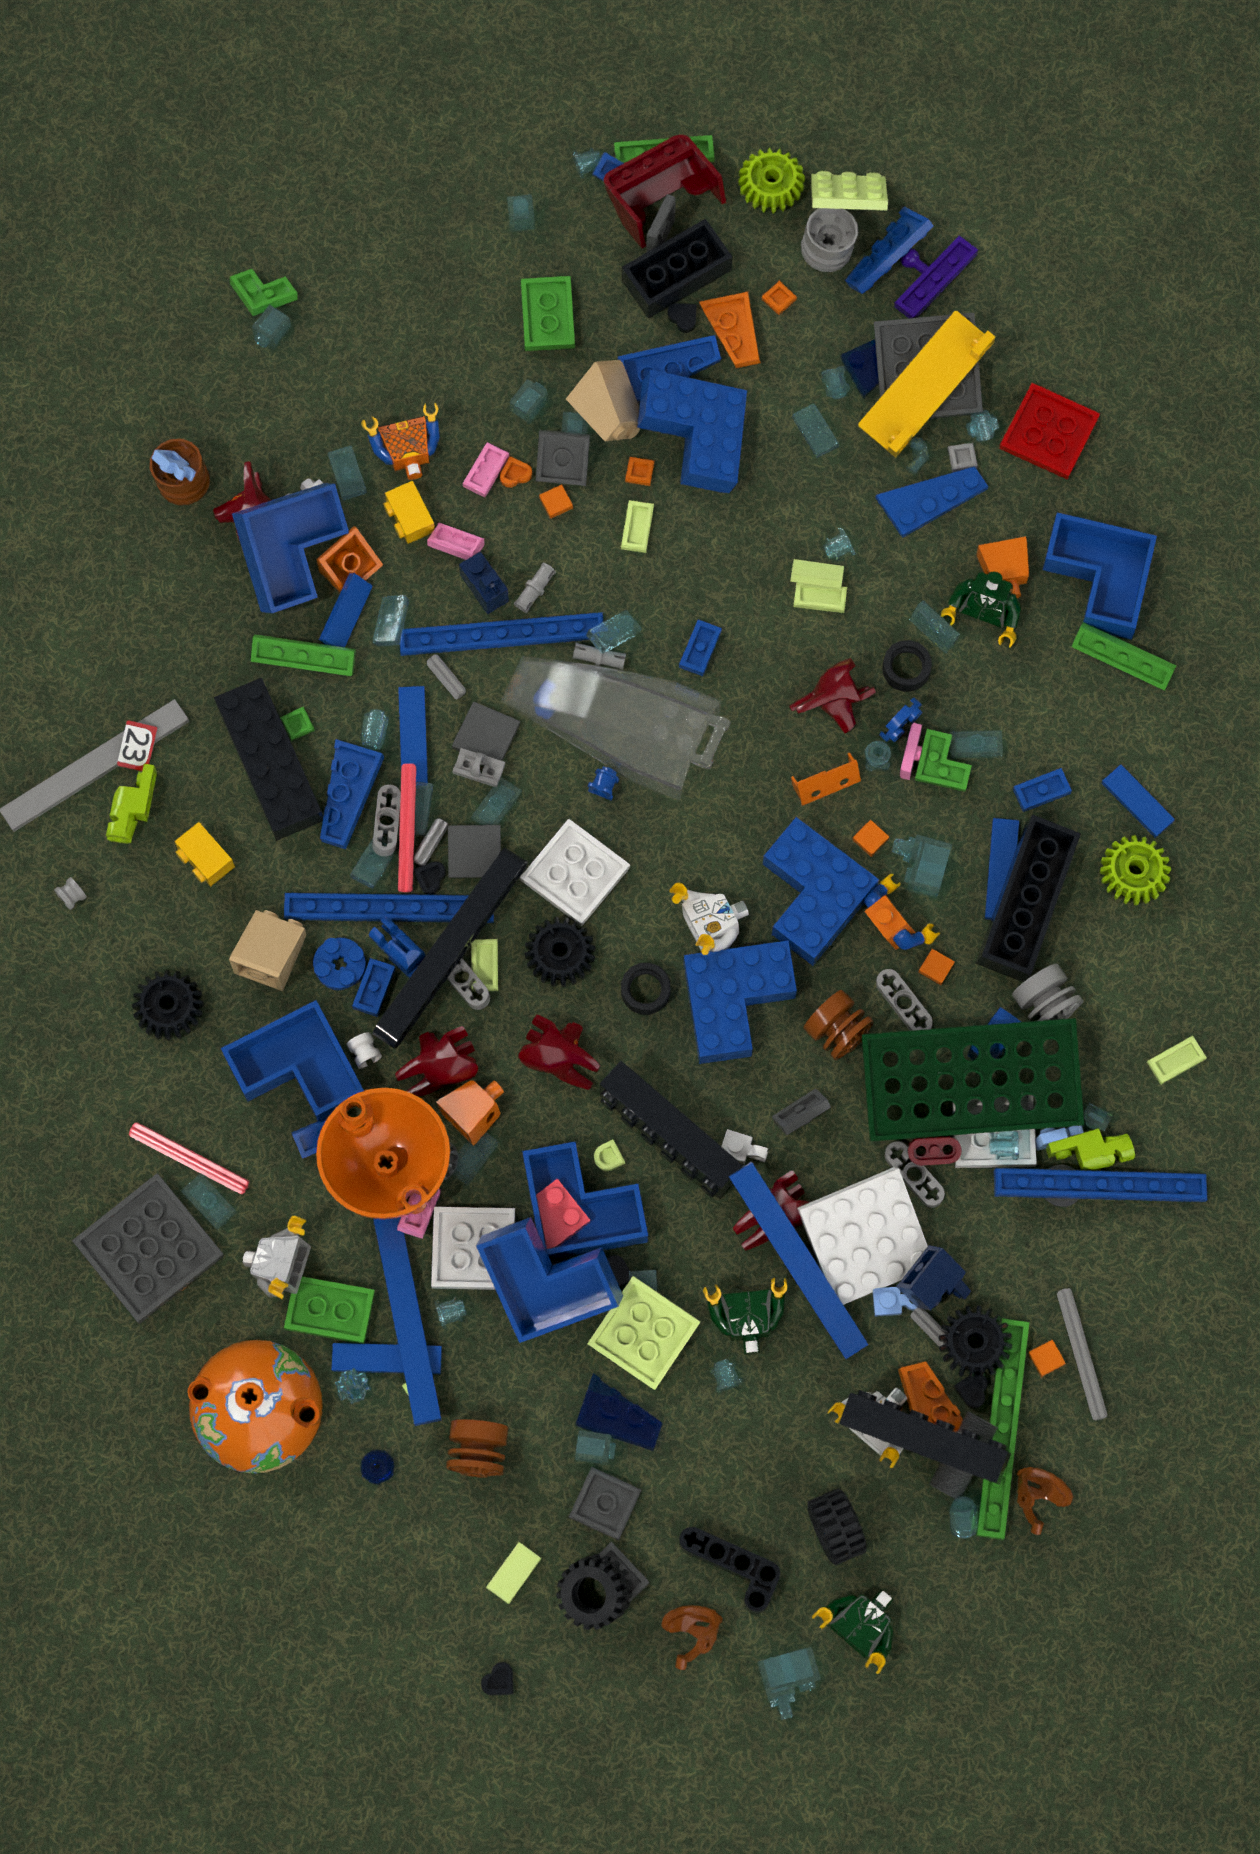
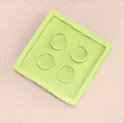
M820 171L811 176L812 208L887 210L888 208L886 178L878 173L856 176L853 172L832 175L831 172Z
M632 1276L622 1291L623 1298L619 1307L608 1312L587 1344L655 1390L701 1321L635 1276Z

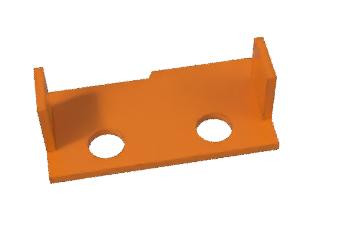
M847 753L849 763L827 772H820L799 782L792 776V785L800 798L802 806L860 782L861 778L857 760H854L852 755ZM843 779H848L846 784L840 785ZM820 790L819 795L812 796L814 791Z

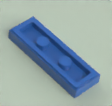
M349 573L319 638L326 645L346 646L373 587L357 574Z
M1122 765L1118 766L1102 780V784L1154 838L1175 821Z

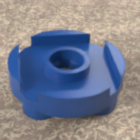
M915 697L910 700L913 703L910 708L905 705L885 726L889 731L886 734L881 731L879 736L886 742L889 740L896 742L905 732L902 727L908 721L913 724L923 713L919 709L922 704Z
M329 938L317 949L313 959V966L317 978L324 986L333 990H344L356 985L362 979L366 970V961L363 950L354 941L347 938ZM344 958V963L347 966L336 970L333 961Z

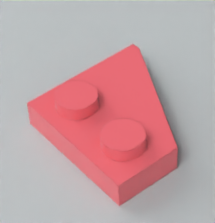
M558 1179L536 1195L547 1249L559 1247L590 1223V1219Z

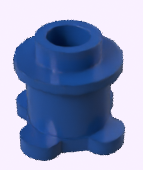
M608 767L596 769V777L593 783L589 782L588 791L611 801L613 798L612 789L615 783H618L620 780L616 776L617 772Z

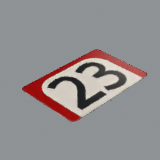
M128 720L117 765L143 771L144 764L150 763L157 727Z

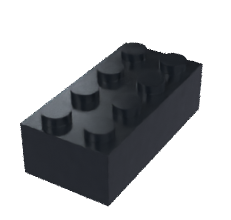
M704 219L622 266V282L649 319L670 305L732 271L733 256L708 221Z

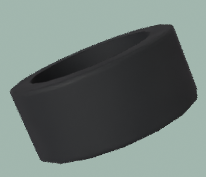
M911 640L899 641L886 651L882 665L883 676L887 683L896 690L903 692L915 691L928 681L932 661L928 650L920 643ZM901 653L915 654L922 662L921 673L914 679L900 678L892 670L893 659Z
M639 963L632 966L624 974L621 981V997L625 1005L632 1012L640 1015H652L659 1012L669 1000L671 991L670 980L667 973L660 966L652 963ZM642 974L654 976L661 985L660 996L649 1004L637 1002L630 992L632 981Z

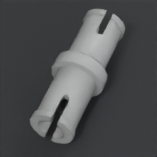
M542 563L534 577L525 583L526 588L514 602V605L527 613L537 597L543 595L545 586L552 576L555 575L556 571L548 564Z
M577 642L573 654V659L593 662L595 666L599 667L602 664L622 670L626 653L605 650L604 646L596 648Z

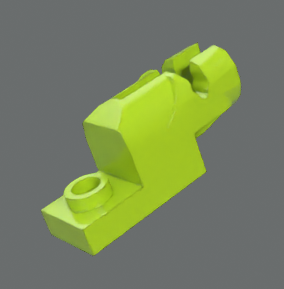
M144 764L143 771L138 772L136 786L139 788L119 786L116 790L109 814L113 822L108 823L107 840L125 844L131 843L138 824L137 820L148 821L157 776L154 765Z
M1099 1128L1048 1143L1046 1146L1048 1157L1056 1156L1057 1160L1072 1156L1071 1152L1074 1151L1081 1171H1096L1113 1166L1115 1156L1120 1163L1135 1158L1134 1147L1128 1134L1104 1137L1105 1140H1103Z

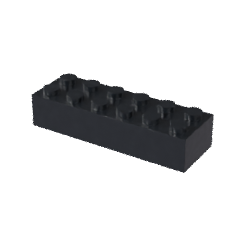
M262 677L214 697L218 711L275 840H280L323 822L322 811Z
M1033 814L1025 823L975 964L1021 982L1026 981L1031 976L1081 833Z
M620 1061L600 1083V1097H602L600 1102L610 1111L617 1110L622 1115L620 1119L629 1128L632 1129L634 1126L642 1132L641 1138L651 1146L655 1143L662 1149L660 1153L667 1161L673 1163L675 1160L682 1166L680 1171L688 1179H697L702 1184L700 1188L709 1197L713 1198L716 1196L721 1199L733 1185L728 1176L741 1169L742 1164L625 1063Z
M861 1390L858 1391V1394L850 1392L839 1424L993 1483L1001 1484L1011 1453L1006 1451L1007 1446L992 1439H989L988 1444L979 1441L981 1436L963 1429L962 1434L953 1431L955 1426L937 1419L936 1424L928 1422L929 1416L911 1409L910 1413L907 1414L902 1412L903 1406L888 1400L880 1404L876 1402V1396Z

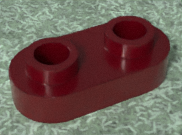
M953 1136L923 1137L913 1139L908 1145L907 1153L910 1160L916 1165L951 1164L960 1158L962 1148L959 1141ZM947 1144L952 1146V1151L949 1153L943 1152V1147ZM919 1146L925 1147V1148H926L925 1153H923V1154H921V1155H920V1154H917V1153H916L917 1147H919Z

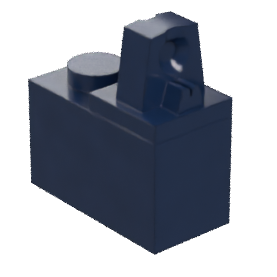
M481 551L459 564L460 576L487 615L509 602L507 587L496 571L492 569Z
M928 1245L896 1286L917 1308L927 1310L936 1307L944 1293L947 1295L952 1293L959 1299H966L971 1292L962 1281L966 1272L943 1248Z

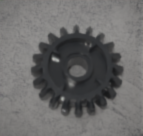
M555 917L554 924L552 925L546 919L544 921L545 928L537 925L535 930L538 934L530 933L529 939L532 942L525 943V948L530 950L525 952V959L530 960L527 963V967L529 969L535 968L533 971L534 977L542 974V983L547 982L548 978H551L552 987H555L556 980H561L563 988L566 987V979H570L572 985L576 984L575 975L580 979H584L585 974L583 970L590 972L592 968L589 963L595 962V956L591 954L596 951L595 945H591L593 937L585 936L588 932L586 927L578 930V921H575L572 926L569 925L570 920L568 917L564 919V923H560L559 917ZM561 947L566 949L567 953L562 957H558L553 954V951Z
M167 969L163 977H161L158 971L155 972L156 979L154 980L146 976L145 980L148 985L139 984L138 988L142 993H134L133 995L134 999L138 1001L132 1003L133 1010L137 1011L133 1016L135 1020H140L138 1023L141 1029L146 1028L145 1032L149 1036L155 1032V1037L158 1040L162 1038L163 1033H165L167 1041L171 1040V1033H175L176 1037L180 1039L182 1037L180 1030L182 1029L187 1034H190L191 1030L188 1025L197 1026L198 1021L194 1017L203 1016L202 1011L198 1009L204 1007L203 1000H200L203 994L201 990H196L198 987L195 981L190 983L189 975L181 978L180 971H176L172 977L170 970ZM172 1000L175 1002L174 1006L169 1010L161 1008L165 1001Z
M966 1306V1315H963L959 1309L956 1310L955 1314L958 1320L949 1316L947 1321L951 1327L948 1325H942L941 1330L948 1335H939V1341L947 1343L939 1347L940 1352H948L943 1357V1361L953 1360L949 1367L951 1371L955 1370L957 1366L961 1367L959 1370V1376L963 1377L965 1370L970 1371L969 1379L972 1380L974 1379L975 1372H979L980 1379H985L984 1370L986 1369L991 1376L995 1375L996 1372L993 1365L1002 1369L1004 1364L1000 1358L1003 1360H1009L1010 1355L1003 1350L1012 1349L1011 1343L1004 1342L1011 1339L1012 1334L1008 1332L1002 1333L1008 1328V1324L1002 1323L998 1325L1001 1320L1000 1314L996 1315L993 1319L990 1318L992 1314V1309L990 1308L987 1309L985 1315L981 1314V1306H977L976 1313H972L971 1307ZM973 1336L979 1337L983 1341V1345L980 1348L974 1349L968 1344L969 1338Z

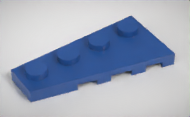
M903 207L899 212L901 215L896 223L891 222L886 228L888 234L883 240H877L874 243L872 254L862 258L845 280L846 283L861 294L869 290L883 274L891 269L893 264L909 252L914 244L927 235V232L933 227L930 220Z
M713 335L618 356L617 360H621L624 364L638 402L641 397L642 381L650 370L688 378L719 363L721 357L716 337Z
M974 466L877 494L875 498L903 538L986 491L988 485Z
M335 739V755L331 765V781L328 784V800L324 810L320 839L324 843L346 849L382 765L384 755L380 752Z

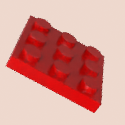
M1031 383L1000 443L999 449L1068 480L1099 419L1100 413Z

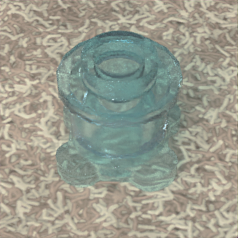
M592 147L589 148V151L578 154L576 150L573 151V161L580 179H584V173L593 171L601 158L599 152H594Z
M844 366L831 370L827 369L821 373L823 377L821 381L826 383V395L828 397L841 399L850 390V386L845 380L846 368Z
M842 527L838 529L839 535L831 539H825L826 544L823 545V548L829 559L834 557L838 561L840 556L848 552L852 556L856 554L850 539Z
M882 741L870 743L864 750V755L866 756L865 769L868 771H873L874 769L888 770L890 768L888 761L891 756L889 746Z
M1013 1131V1134L1008 1136H999L998 1133H995L994 1138H991L989 1141L990 1155H995L996 1160H999L1000 1157H1012L1013 1160H1017L1019 1158L1018 1131Z
M456 1296L453 1297L454 1300L441 1304L438 1300L434 1301L443 1329L447 1328L446 1324L458 1320H460V1323L463 1322L462 1317L467 1315L463 1300L457 1301Z
M725 1359L713 1364L715 1369L711 1370L710 1373L714 1374L717 1381V1393L742 1385L743 1379H738L735 1362L730 1363L729 1359Z

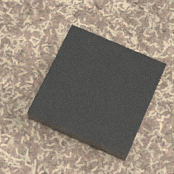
M666 195L647 234V252L665 242L675 222L676 199L674 196Z
M540 430L536 481L586 486L590 434Z
M473 702L452 744V749L460 752V749L463 748L503 761L520 726V721Z
M448 826L449 878H482L501 852V826Z
M591 1467L569 1518L619 1541L642 1490Z

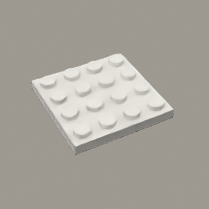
M896 1166L797 1208L819 1267L843 1305L872 1293L873 1289L884 1288L902 1280L928 1247L900 1170Z

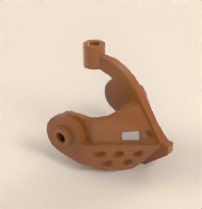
M1027 1467L1018 1470L1017 1502L1023 1508L1025 1517L1032 1525L1031 1532L1041 1535L1044 1523L1038 1520L1032 1511L1035 1499H1045L1059 1507H1067L1071 1504L1073 1496L1071 1489L1059 1477L1040 1468ZM1027 1481L1039 1484L1040 1488L1029 1486Z
M689 1605L678 1607L664 1616L662 1620V1628L670 1633L688 1632L698 1639L695 1647L685 1655H677L675 1665L677 1669L685 1670L688 1662L694 1660L700 1653L705 1654L712 1649L714 1641L717 1639L720 1623L723 1620L715 1610L703 1606ZM696 1622H707L710 1625L708 1627L697 1626Z

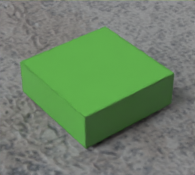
M304 707L280 717L291 741L315 731Z

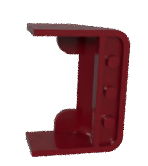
M675 135L614 168L604 176L605 189L622 225L642 249L646 247L642 228L646 222V215L642 209L660 200L667 194H671L681 187L691 195H700L710 190L722 205L726 203L721 174L686 135Z

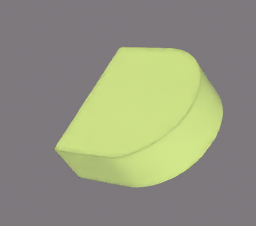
M613 1139L600 1145L594 1153V1162L603 1171H612L625 1164Z

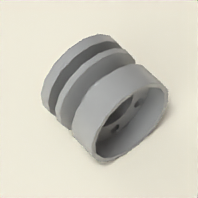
M819 208L810 215L801 242V253L805 261L812 268L822 272H834L843 268L849 262L858 236V225L854 217L846 209Z
M1058 964L1050 965L1037 972L1012 993L1013 998L1021 1009L1035 1007L1028 1015L1029 1021L1067 1019L1083 1003L1080 995L1071 997L1076 991L1073 986L1060 989L1068 978Z

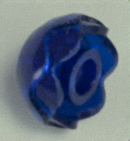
M372 1450L361 1461V1474L370 1483L381 1484L393 1476L394 1460L390 1454L383 1450ZM376 1464L380 1465L379 1469L375 1468Z

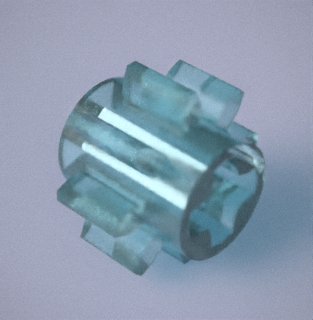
M986 410L973 413L970 416L971 422L966 423L968 435H971L972 438L976 437V441H986L995 436L994 430L999 429L997 417H994L993 414L990 415L989 411Z
M355 1368L341 1373L339 1381L335 1382L338 1389L337 1393L341 1400L347 1398L353 1404L365 1399L366 1391L371 1390L365 1372L358 1374Z

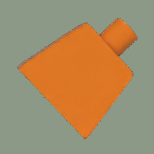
M1026 537L979 545L977 558L984 573L989 574L994 571L1000 573L1003 578L1002 580L1013 585V594L1019 598L1021 596L1019 585L1026 584L1029 576Z
M470 1080L439 1099L436 1103L441 1114L474 1146L499 1118L501 1113L495 1100L504 1091L496 1081L491 1082L482 1089L474 1080Z

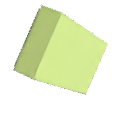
M629 500L621 549L646 553L654 504Z
M794 559L791 581L841 588L844 566Z
M796 582L793 607L844 613L847 587L834 588Z
M475 939L471 945V969L488 991H498V939Z
M1191 1036L1148 1060L1147 1064L1159 1083L1163 1084L1206 1060L1207 1057L1195 1038Z
M518 1542L486 1588L509 1604L541 1558Z

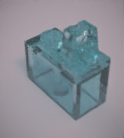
M916 835V838L909 837L908 841L895 838L892 853L904 856L903 860L909 862V866L913 867H908L904 882L909 883L907 891L937 899L952 844L921 835Z
M812 1647L757 1662L767 1702H770L771 1707L778 1706L781 1720L793 1717L789 1702L795 1701V1688L799 1687L800 1692L816 1688L815 1683L821 1680Z

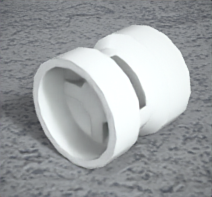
M369 1032L360 1034L347 1043L350 1052L356 1056L355 1062L360 1069L368 1066L366 1063L368 1059L371 1058L373 1063H375L382 1057L379 1049L374 1047V1040Z

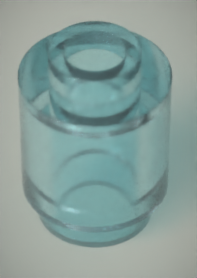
M372 709L364 714L360 733L361 745L363 747L377 750L381 749L382 744L385 743L389 717L385 715L384 711Z
M958 1497L950 1506V1530L956 1537L969 1538L975 1535L978 1530L977 1506L968 1497Z

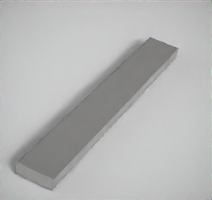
M174 699L138 723L157 727L155 744L187 724L189 719ZM124 731L0 808V813L12 831H17L117 768Z

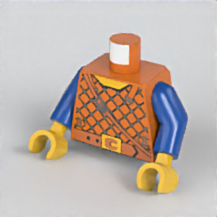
M426 403L424 404L423 412L428 416L427 420H425V416L378 427L377 419L371 416L374 422L371 428H367L365 420H362L363 429L369 431L368 439L374 454L386 465H392L395 471L406 469L408 479L420 478L422 476L420 465L429 463V456L435 453L440 439L438 419L435 418V415L438 413V405L435 403L436 410L434 413H428L426 411Z
M889 874L864 898V903L868 907L865 913L896 950L898 948L907 950L923 943L932 944L940 935L939 932L934 933L931 931L934 925L929 923L921 932H915L888 898L887 894H891L901 885L900 882L895 884L891 880L894 874Z

